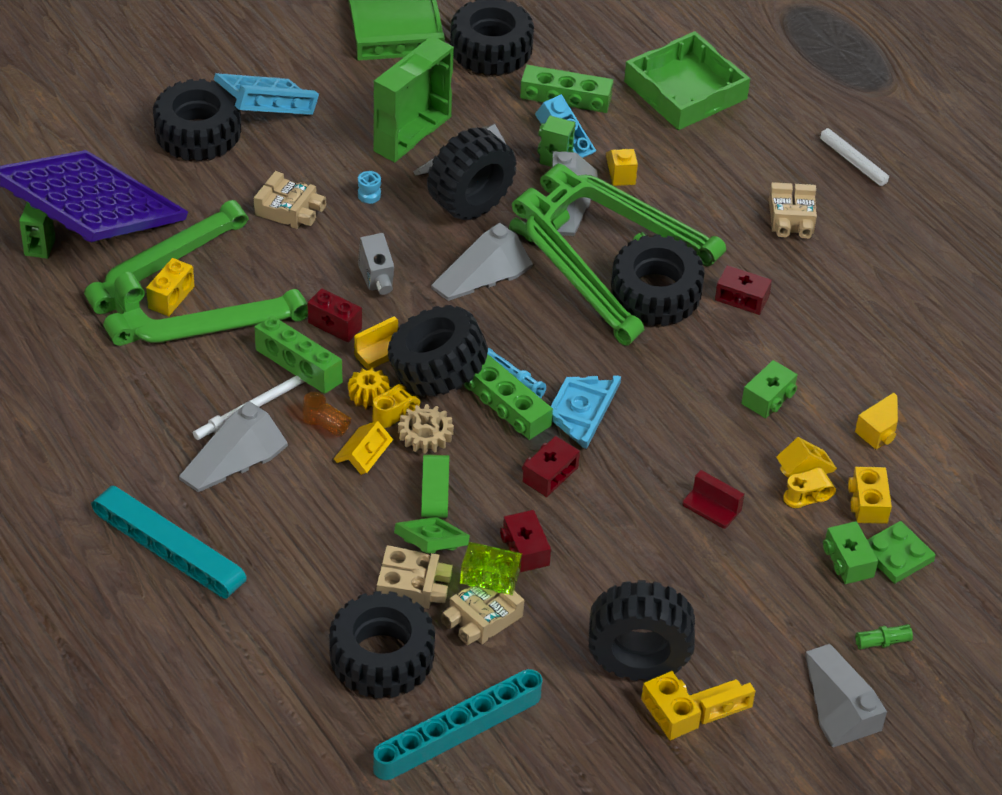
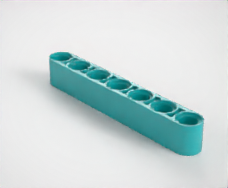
M111 485L91 502L92 509L101 519L220 597L229 598L246 582V574L237 564L118 487Z
M533 669L521 671L382 742L375 747L373 753V772L375 776L382 780L393 779L536 705L541 699V674Z

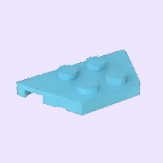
M588 376L586 378L566 377L551 405L553 408L552 422L580 446L587 449L621 383V376H613V380H598V376Z

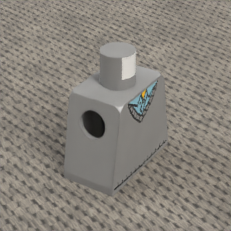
M384 233L360 237L358 266L368 289L371 291L378 289L382 295L390 293L393 290L394 264Z

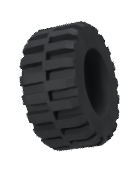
M475 0L473 3L471 1L466 3L464 7L461 6L453 15L450 45L454 47V59L463 68L471 69L476 74L484 73L486 76H490V74L500 76L506 72L508 74L512 73L515 69L519 70L529 61L533 51L534 23L529 13H526L523 7H518L516 3L512 1L507 2L506 0Z
M188 79L183 83L181 81L175 83L173 87H167L156 98L153 105L154 132L158 144L167 153L170 152L176 158L182 157L186 161L194 159L195 162L202 161V159L212 160L215 159V156L219 155L221 157L225 155L227 150L230 151L240 139L241 112L235 107L237 98L216 81L208 82L206 79H199V81ZM193 119H206L201 121H190Z
M486 128L463 130L458 133V136L450 138L448 143L441 147L438 156L434 157L433 165L428 171L427 186L432 199L454 218L471 220V218L481 217L482 213L486 214L491 211L490 208L496 206L502 196L505 197L508 187L512 185L517 165L514 151Z
M654 234L653 237H648V235L642 236L638 241L634 239L628 243V246L625 245L619 250V254L615 256L613 262L612 295L627 312L639 318L641 322H646L648 326H654L655 324L668 326L671 322L673 324L681 322L682 317L688 318L697 309L702 297L705 271L700 256L697 255V252L691 246L688 248L687 243L684 241H676L674 237L668 235L667 238L661 237L660 234ZM649 274H660L673 279L676 283L657 287L646 284L639 278Z
M445 305L442 308L440 306L432 307L431 310H423L419 315H413L408 318V322L402 323L398 327V331L393 333L388 346V359L400 383L406 387L407 391L419 396L427 394L430 397L437 396L440 393L443 395L450 393V390L461 388L465 382L469 383L474 378V375L482 370V365L485 364L488 353L486 340L473 314L461 307H453L452 305Z
M638 580L637 583L627 581L623 582L621 586L614 585L607 592L604 591L591 607L588 637L590 653L599 665L602 664L604 670L609 673L614 672L620 678L625 676L633 681H638V679L649 681L670 671H673L675 674L682 669V666L684 667L689 662L695 649V615L692 605L681 593L677 594L674 588L670 586L664 587L659 582L646 583V580ZM631 630H649L652 632H635Z
M374 591L373 595L367 596L365 593L359 595L355 601L351 599L344 604V608H340L335 614V619L332 620L329 634L330 664L339 681L342 683L345 681V686L350 690L354 691L357 689L360 695L367 697L368 694L375 695V698L383 699L385 695H390L393 698L399 696L400 692L404 691L406 694L414 690V685L419 686L431 672L435 654V627L432 624V618L429 613L424 612V607L418 602L412 603V598L405 595L400 597L397 596L396 592L389 591V594H381V591ZM386 635L399 639L405 646L395 652L379 654L367 651L359 644L367 638Z

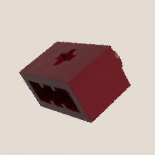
M727 265L717 283L715 301L760 315L769 298L772 280Z
M321 288L308 301V323L349 343L362 329V307Z
M555 436L548 443L545 442L533 457L526 459L522 467V482L548 497L578 469L580 451Z
M529 510L504 516L503 528H500L501 539L503 543L508 544L511 563H516L519 573L550 566L551 547L535 511Z

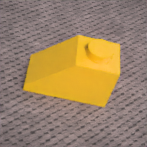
M634 149L607 151L606 159L613 186L636 185L638 163Z
M895 393L890 394L858 415L855 433L876 450L884 444H890L896 437L895 431L898 423L897 395Z
M797 437L776 456L782 465L780 470L788 478L793 474H800L815 468H822L826 474L837 469L823 449L800 437Z

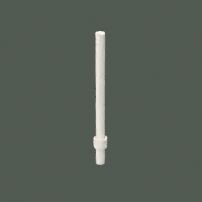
M294 376L250 400V402L260 407L305 381L300 379L299 376ZM243 405L221 417L217 415L208 420V424L193 431L195 439L200 440L212 432L216 433L228 418Z

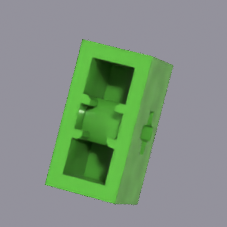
M549 115L546 123L541 124L538 134L541 137V141L537 153L540 154V164L552 167L553 152H573L575 122Z
M27 202L19 220L24 256L48 259L55 242L53 219L49 218L40 209L31 207L30 203Z
M772 360L744 387L741 404L766 419L772 412H777L787 398L793 397L797 390L796 380L798 374Z
M857 521L828 528L826 538L823 540V548L825 553L830 555L835 572L841 576L844 583L848 584L873 578L878 559Z

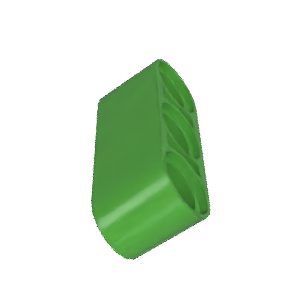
M423 454L421 517L448 518L449 455Z

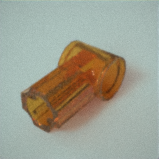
M310 392L304 396L302 418L307 424L320 425L332 434L340 437L347 432L351 424V418L327 404L323 394Z

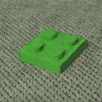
M438 517L395 523L394 533L404 538L405 542L416 545L425 553H435L436 550L441 549L455 550L457 547L469 545V534Z
M902 521L867 539L878 559L877 567L894 584L935 560L936 554Z

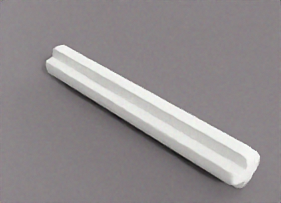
M827 128L821 132V140L879 186L887 184L889 175L831 129Z

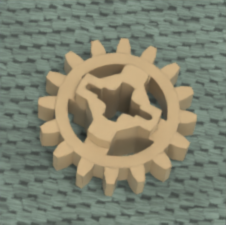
M426 404L424 409H421L416 405L415 411L407 409L406 416L401 415L400 422L398 423L400 441L405 440V447L413 445L414 452L421 448L423 453H427L428 449L435 453L438 446L444 449L446 448V442H451L454 429L452 417H447V411L438 412V406L429 409V405Z

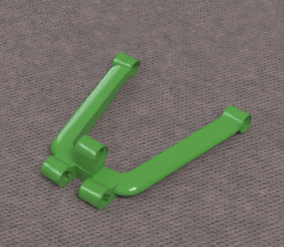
M560 163L554 165L540 178L543 189L551 194L545 197L536 189L528 188L512 202V209L515 214L520 218L527 219L526 230L530 238L604 320L614 328L616 340L626 346L630 345L645 330L643 323L639 318L631 315L624 309L558 232L570 218L567 211L569 204L578 198L586 197L642 227L660 234L661 237L667 238L668 235L674 237L676 241L682 240L687 243L688 248L691 246L697 252L704 266H711L726 252V245L721 238L717 236L708 238L701 232L592 175L578 176Z
M235 200L225 202L221 206L220 212L118 264L107 273L105 282L91 283L84 290V295L95 313L105 314L117 310L118 313H113L104 320L103 326L113 343L118 346L140 339L149 343H162L258 325L271 316L279 320L291 317L294 321H302L308 317V302L299 290L292 289L287 291L282 297L159 320L149 318L141 310L139 302L143 299L145 292L139 281L164 268L172 258L178 260L222 233L231 229H240L247 223V220H249L248 216Z

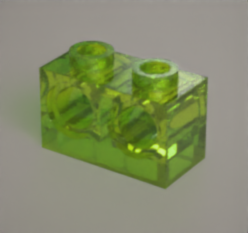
M469 542L461 565L460 583L513 595L520 573L522 553Z

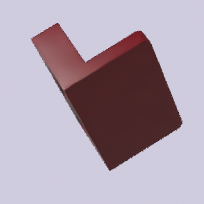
M700 470L695 475L693 490L683 500L682 505L721 528L726 529L742 511L745 494Z

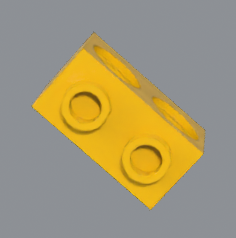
M172 258L146 287L148 309L169 317L195 287L193 266Z
M855 467L853 477H849L848 491L853 493L851 512H855L857 523L888 524L892 505L886 467Z
M673 671L643 683L641 700L669 740L699 728L702 715L701 707L696 700L691 698L687 692L686 685L681 679L678 680Z

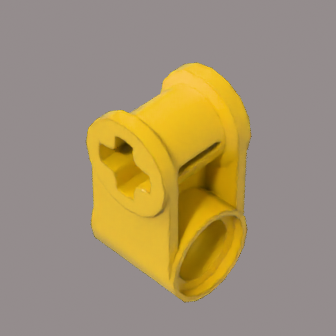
M403 384L395 385L392 389L374 398L372 421H379L384 428L391 427L400 421L401 415L406 416L407 409L415 411V406H420V399L416 396H411Z
M815 468L811 471L791 475L787 481L788 490L784 493L783 500L789 507L801 508L806 505L829 500L835 494L836 488L822 468Z

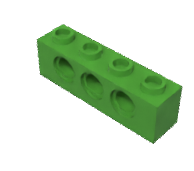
M526 65L521 80L520 98L546 102L562 94L569 107L607 113L612 97L613 79Z
M274 316L254 326L256 350L289 372L299 376L300 379L325 394L343 383L342 359Z
M488 354L485 364L482 365V370L475 374L469 383H464L466 389L475 393L484 404L489 405L495 410L500 418L509 422L518 433L523 434L529 440L552 426L553 408Z

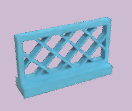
M215 73L214 80L237 98L235 107L239 110L313 115L319 97L315 90H302L289 79Z

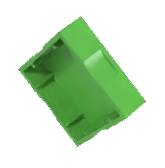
M694 31L671 41L664 47L648 51L626 61L624 82L677 130H680L748 98L750 78L731 61L722 57L710 43Z
M431 36L374 80V152L395 163L415 147L421 139L432 133L451 117L453 46Z

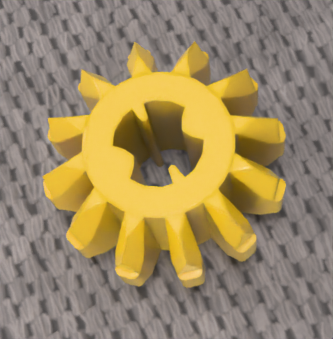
M373 367L367 371L362 368L360 373L353 372V376L348 382L350 400L354 401L356 406L364 405L365 409L368 406H373L375 397L390 390L388 376H385L382 370L375 372Z

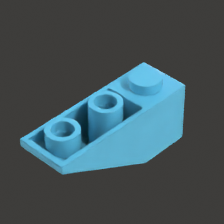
M562 94L544 102L537 110L535 115L541 124L546 123L549 115L575 122L573 152L582 158L596 152V149Z

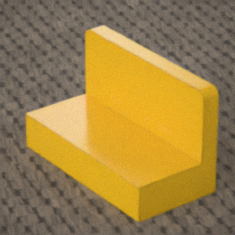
M394 316L354 336V356L367 370L389 361V341H391L393 333L398 331V319Z
M379 421L363 425L356 430L335 456L334 460L336 463L349 460L361 475L365 474L371 469L393 439Z
M735 679L690 696L701 707L702 715L700 721L704 725L751 708L753 706L755 689L751 683L741 685Z

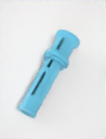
M488 348V355L537 396L542 398L546 391L545 383L536 381L531 377V373L526 370L517 369L492 349Z

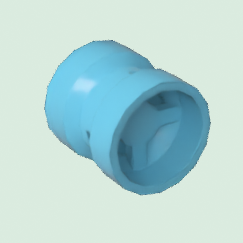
M374 171L362 172L358 176V198L363 203H375L381 198V176Z

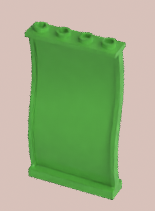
M348 0L355 34L357 60L403 58L431 36L445 42L436 0Z

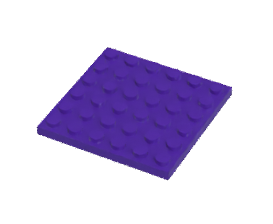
M87 150L0 166V187L8 189L15 197L24 199L30 203L31 207L45 212L49 218L61 222L67 229L82 235L84 240L89 242L113 238L122 234L127 235L135 231H144L145 229L160 227L161 225L174 224L187 218V210Z

